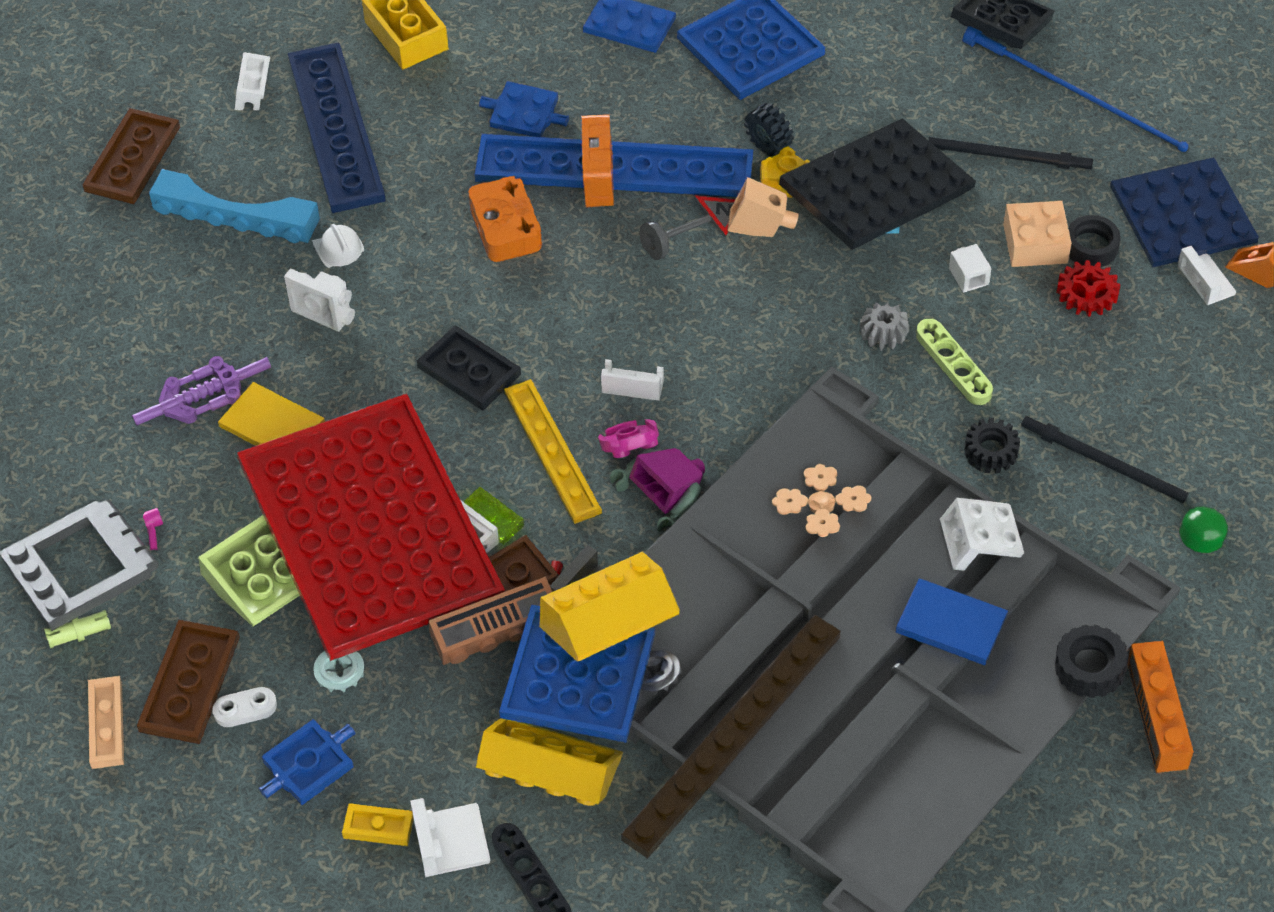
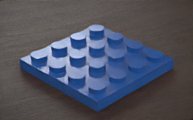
M735 0L677 31V39L739 100L825 55V46L776 0Z
M531 604L499 710L500 718L627 743L655 637V628L651 627L577 662L539 627L540 606Z

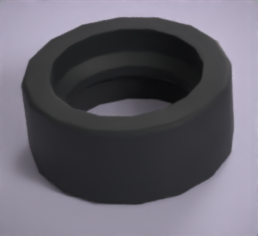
M1085 215L1071 222L1068 229L1072 243L1069 258L1072 261H1077L1081 266L1085 265L1086 260L1090 261L1091 266H1095L1097 262H1100L1101 267L1115 260L1121 241L1120 231L1116 224L1108 218L1099 215ZM1095 233L1107 239L1109 245L1102 249H1089L1078 243L1076 238L1081 234Z

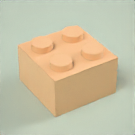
M1063 201L1006 204L1003 225L1012 267L1068 264L1072 243Z

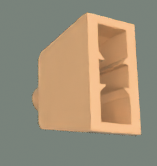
M747 177L730 209L728 231L752 236L773 237L779 226L794 229L798 221V213L786 210L787 195Z

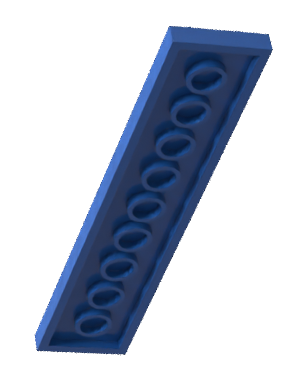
M482 134L475 169V182H492L501 178L515 176V179L520 178L524 185L584 188L582 140ZM612 141L614 190L737 197L747 177L751 178L753 149Z

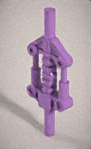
M215 356L209 360L208 365L192 371V374L179 380L176 377L167 378L159 398V404L132 415L136 426L163 414L187 424L193 423L199 414L208 410L214 411L228 404L233 405L241 396L240 381L271 368L270 362L265 357L238 370H234L232 365L230 366L225 363L221 357ZM212 374L217 377V379L215 377L211 378L210 382L204 381L203 385H196V388H188L189 391L187 392L186 390L181 391L179 395L181 385L193 380H201ZM221 389H224L226 393L208 401V404L197 409L189 407L192 404L191 402L194 401L196 403L200 398L203 400L207 395L212 396L214 392H221Z

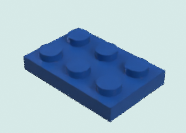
M599 0L585 22L583 32L656 53L676 19V12L633 0Z

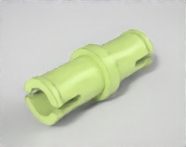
M102 610V612L80 619L77 617L53 631L50 628H46L44 631L51 649L54 646L78 639V642L83 641L85 636L111 629L106 610Z

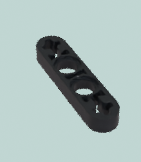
M511 823L498 825L492 833L493 847L535 912H551L548 904L553 902L556 912H572L570 905L520 829ZM501 835L513 836V846L516 849L513 853H511V848L507 842H501ZM520 859H528L533 863L532 868L526 872L517 871L514 865ZM544 884L550 891L545 897L537 898L531 894L532 888L535 885Z

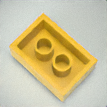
M362 0L365 23L402 70L449 50L446 26L425 0Z

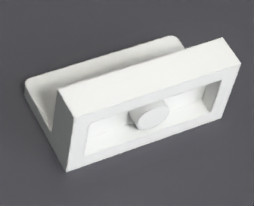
M1192 246L1181 249L1178 267L1207 305L1236 294V290L1208 254L1199 256Z

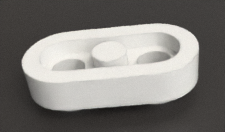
M257 687L220 697L214 703L212 711L215 721L219 725L233 727L268 718L275 712L277 701L275 694L270 689ZM258 699H265V700H264L263 702H261V703H256V702H255V701L258 700ZM229 706H232V707H233V708H232L231 710H229V711H224V709H225L226 707H229Z

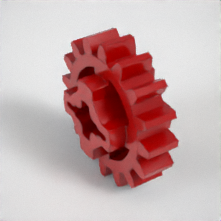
M1086 260L1085 265L1081 266L1076 261L1074 262L1073 269L1066 266L1064 273L1059 275L1056 293L1060 294L1059 301H1067L1066 309L1076 308L1077 315L1082 311H1086L1088 317H1091L1092 311L1102 315L1104 308L1110 311L1112 310L1113 303L1118 301L1120 283H1117V274L1110 275V267L1101 269L1100 262H1097L1095 266H1091L1090 261Z

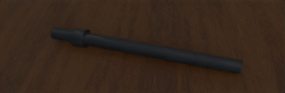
M929 137V141L942 150L1059 165L1058 168L1062 169L1075 167L1092 170L1093 165L1092 158L1072 156V153L1068 152L1054 154Z
M1025 416L1021 423L1022 427L1041 435L1042 440L1051 444L1053 442L1060 444L1179 502L1184 503L1189 495V492L1060 432L1059 427L1050 423L1045 425L1028 416Z

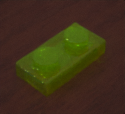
M481 487L463 501L497 527L498 539L503 545L524 527V519Z

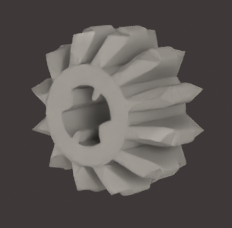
M888 301L884 306L875 303L873 308H866L864 316L860 319L862 339L868 340L870 347L879 343L881 351L885 344H888L894 350L896 343L903 344L905 336L909 333L907 313L901 312L899 305L890 307Z

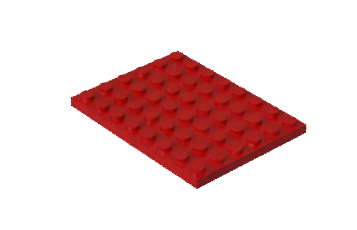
M407 393L237 452V459L330 661L428 625L429 620L505 592Z

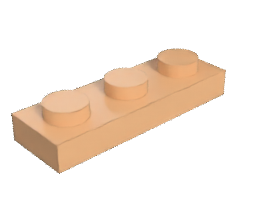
M120 676L88 680L90 766L92 769L124 765Z

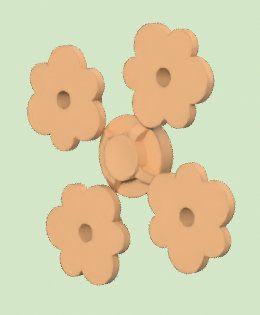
M818 464L815 468L805 469L804 477L806 478V486L814 487L819 492L813 493L808 499L805 495L801 494L799 489H792L790 491L783 488L777 491V497L772 499V504L777 507V512L782 515L789 513L797 514L801 512V507L809 504L810 510L814 514H810L806 518V531L810 534L826 537L829 533H837L840 530L838 515L830 514L834 509L835 501L838 505L843 506L844 511L862 512L867 509V503L871 501V495L866 493V488L863 486L844 487L842 493H839L836 497L831 493L825 492L828 486H834L837 483V470L834 467H825L823 464Z

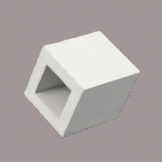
M977 244L961 247L951 252L949 269L963 293L989 285L991 267Z

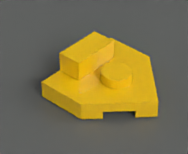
M786 146L780 150L778 155L761 161L760 178L761 183L785 193L788 198H793L779 185L780 176L810 161L802 160L795 155L796 151Z

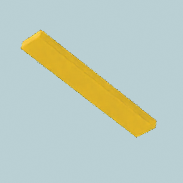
M530 379L505 388L504 392L573 523L576 524L602 514L599 503L532 380Z

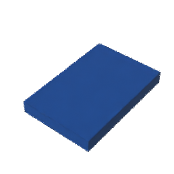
M919 578L896 626V633L986 665L1006 620L1008 610Z

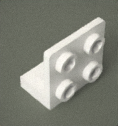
M956 498L940 518L953 570L964 571L978 553L1019 558L1024 554L1012 508L1008 503Z
M423 798L410 801L425 877L490 863L489 851L477 803L433 812L432 809L426 810Z

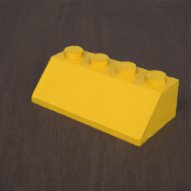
M640 552L540 598L539 627L579 662L679 615L680 609L662 568L644 552Z
M500 718L484 730L475 768L485 770V774L491 777L502 778L505 776L515 779V783L520 786L533 787L535 785L546 789L545 791L550 795H568L576 798V801L580 804L593 806L595 804L598 805L606 797L623 752L535 725Z

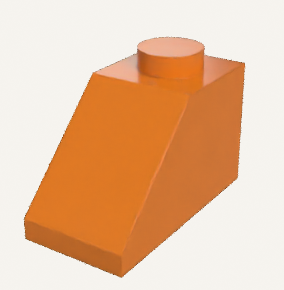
M1274 242L1238 249L1225 267L1266 288L1274 287Z

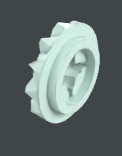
M324 651L314 663V676L320 687L324 686L330 692L333 690L345 692L350 686L356 687L358 680L364 676V662L357 651L332 661L329 660L326 651ZM337 660H339L343 668H347L343 670L342 677L337 676L336 672H331L335 670Z

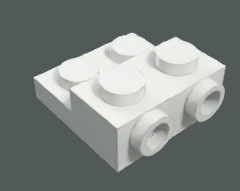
M291 268L286 273L284 278L291 311L338 332L345 324L349 325L353 321L355 310L349 306L352 292L347 290L346 282L341 278L321 271L314 279L307 273H300Z

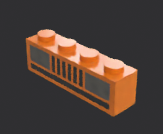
M1154 641L1131 644L1127 665L1155 771L1159 773L1186 770L1189 768L1194 751L1164 642Z

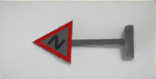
M695 196L694 199L705 211L706 216L667 232L654 221L646 222L640 227L641 244L654 260L664 258L669 252L668 238L712 221L722 235L726 237L729 232L730 209L736 199Z

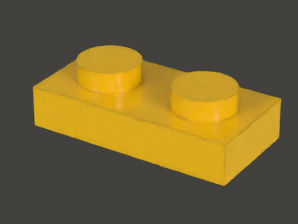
M349 803L342 830L343 839L408 846L414 821L413 813L409 810Z

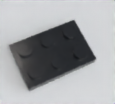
M456 325L417 360V367L482 411L521 375V367Z

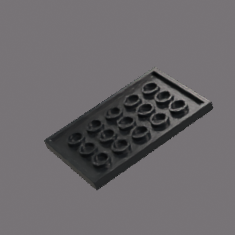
M903 118L781 175L779 185L851 250L963 195L974 188L976 180Z

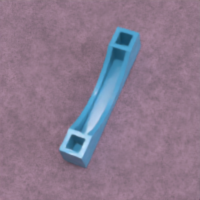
M165 169L161 170L149 192L153 209L161 214L173 213L181 215L187 220H205L214 226H220L221 224L232 226L241 232L246 230L255 231L265 237L278 236L292 243H298L299 241L308 243L320 219L317 202L294 197L260 204L230 202L205 192L192 181L188 174Z

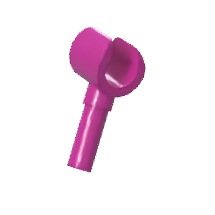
M155 508L143 514L149 535L150 551L158 550L155 527L163 525L159 510Z

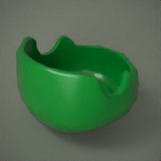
M1199 506L1190 509L1185 514L1179 534L1183 543L1195 552L1210 553L1222 547L1227 537L1228 524L1224 515L1215 509Z

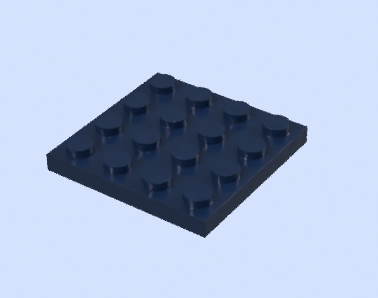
M1214 157L1111 181L1110 187L1152 267L1178 262L1181 249L1192 246L1197 254L1201 256L1203 254H1212L1258 243L1259 236Z

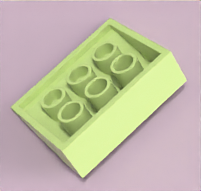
M263 515L198 557L201 575L218 596L253 627L300 596Z

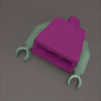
M676 448L666 450L646 449L626 465L627 468L625 470H613L610 474V481L614 483L622 479L616 483L615 487L617 491H625L629 487L628 478H630L665 514L672 513L669 517L665 516L658 520L657 530L659 532L664 526L671 527L697 501L701 492L700 483L705 473V466L700 459L696 458L690 461Z

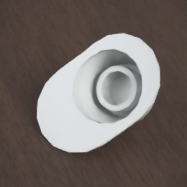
M331 224V227L325 231L321 239L312 240L321 261L328 268L349 265L356 261L364 251V246L357 233L345 225Z

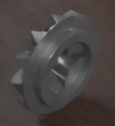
M651 651L640 691L643 694L650 691L656 695L658 690L664 689L668 691L670 684H677L678 675L682 673L678 658L668 651ZM660 670L662 671L663 675H655L653 678L650 674L652 672L658 673Z

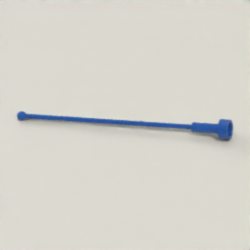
M968 26L962 41L971 47L977 43L1000 56L1006 55L1175 145L1180 152L1188 150L1187 142H1179L1011 53L1007 50L1006 46L983 35L982 31Z

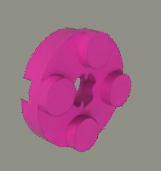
M644 419L646 425L637 426L636 420L614 425L605 430V437L601 434L598 436L601 450L612 452L614 458H622L628 456L631 453L630 450L640 447L642 449L653 448L658 445L657 437L659 432L657 424L654 420Z

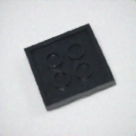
M961 0L953 8L950 17L958 20L964 26H971L982 31L988 37H995L1005 42L1009 47L1022 49L1052 20L1055 10L1033 0Z

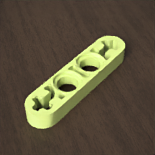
M935 319L920 321L916 332V338L968 401L975 405L988 403L992 398L993 386L987 377L940 322ZM926 329H927L928 331H930V332L935 331L934 337L932 336L931 333H925V334H924V331H925ZM947 348L953 351L954 354L945 357L940 355L938 351ZM965 368L970 374L959 376L955 373V370ZM974 387H976L979 391L984 389V394H981L980 392L974 393Z

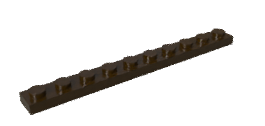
M814 615L622 832L621 841L648 859L838 641L841 630Z

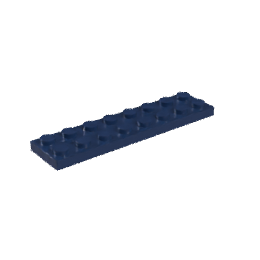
M340 43L288 53L289 63L331 212L336 213L386 202L383 186Z

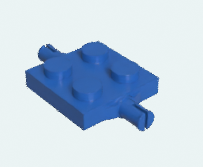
M510 81L506 82L502 94L497 99L481 96L479 107L494 110L489 121L490 127L523 135L542 137L545 129L551 123L566 127L569 122L568 115L554 113L558 102V92Z
M312 719L262 756L263 763L273 773L274 778L262 787H259V791L268 799L279 789L283 788L290 792L301 805L305 804L354 768L352 760L344 753L341 744L354 736L355 731L347 723L336 733L331 734L322 729Z

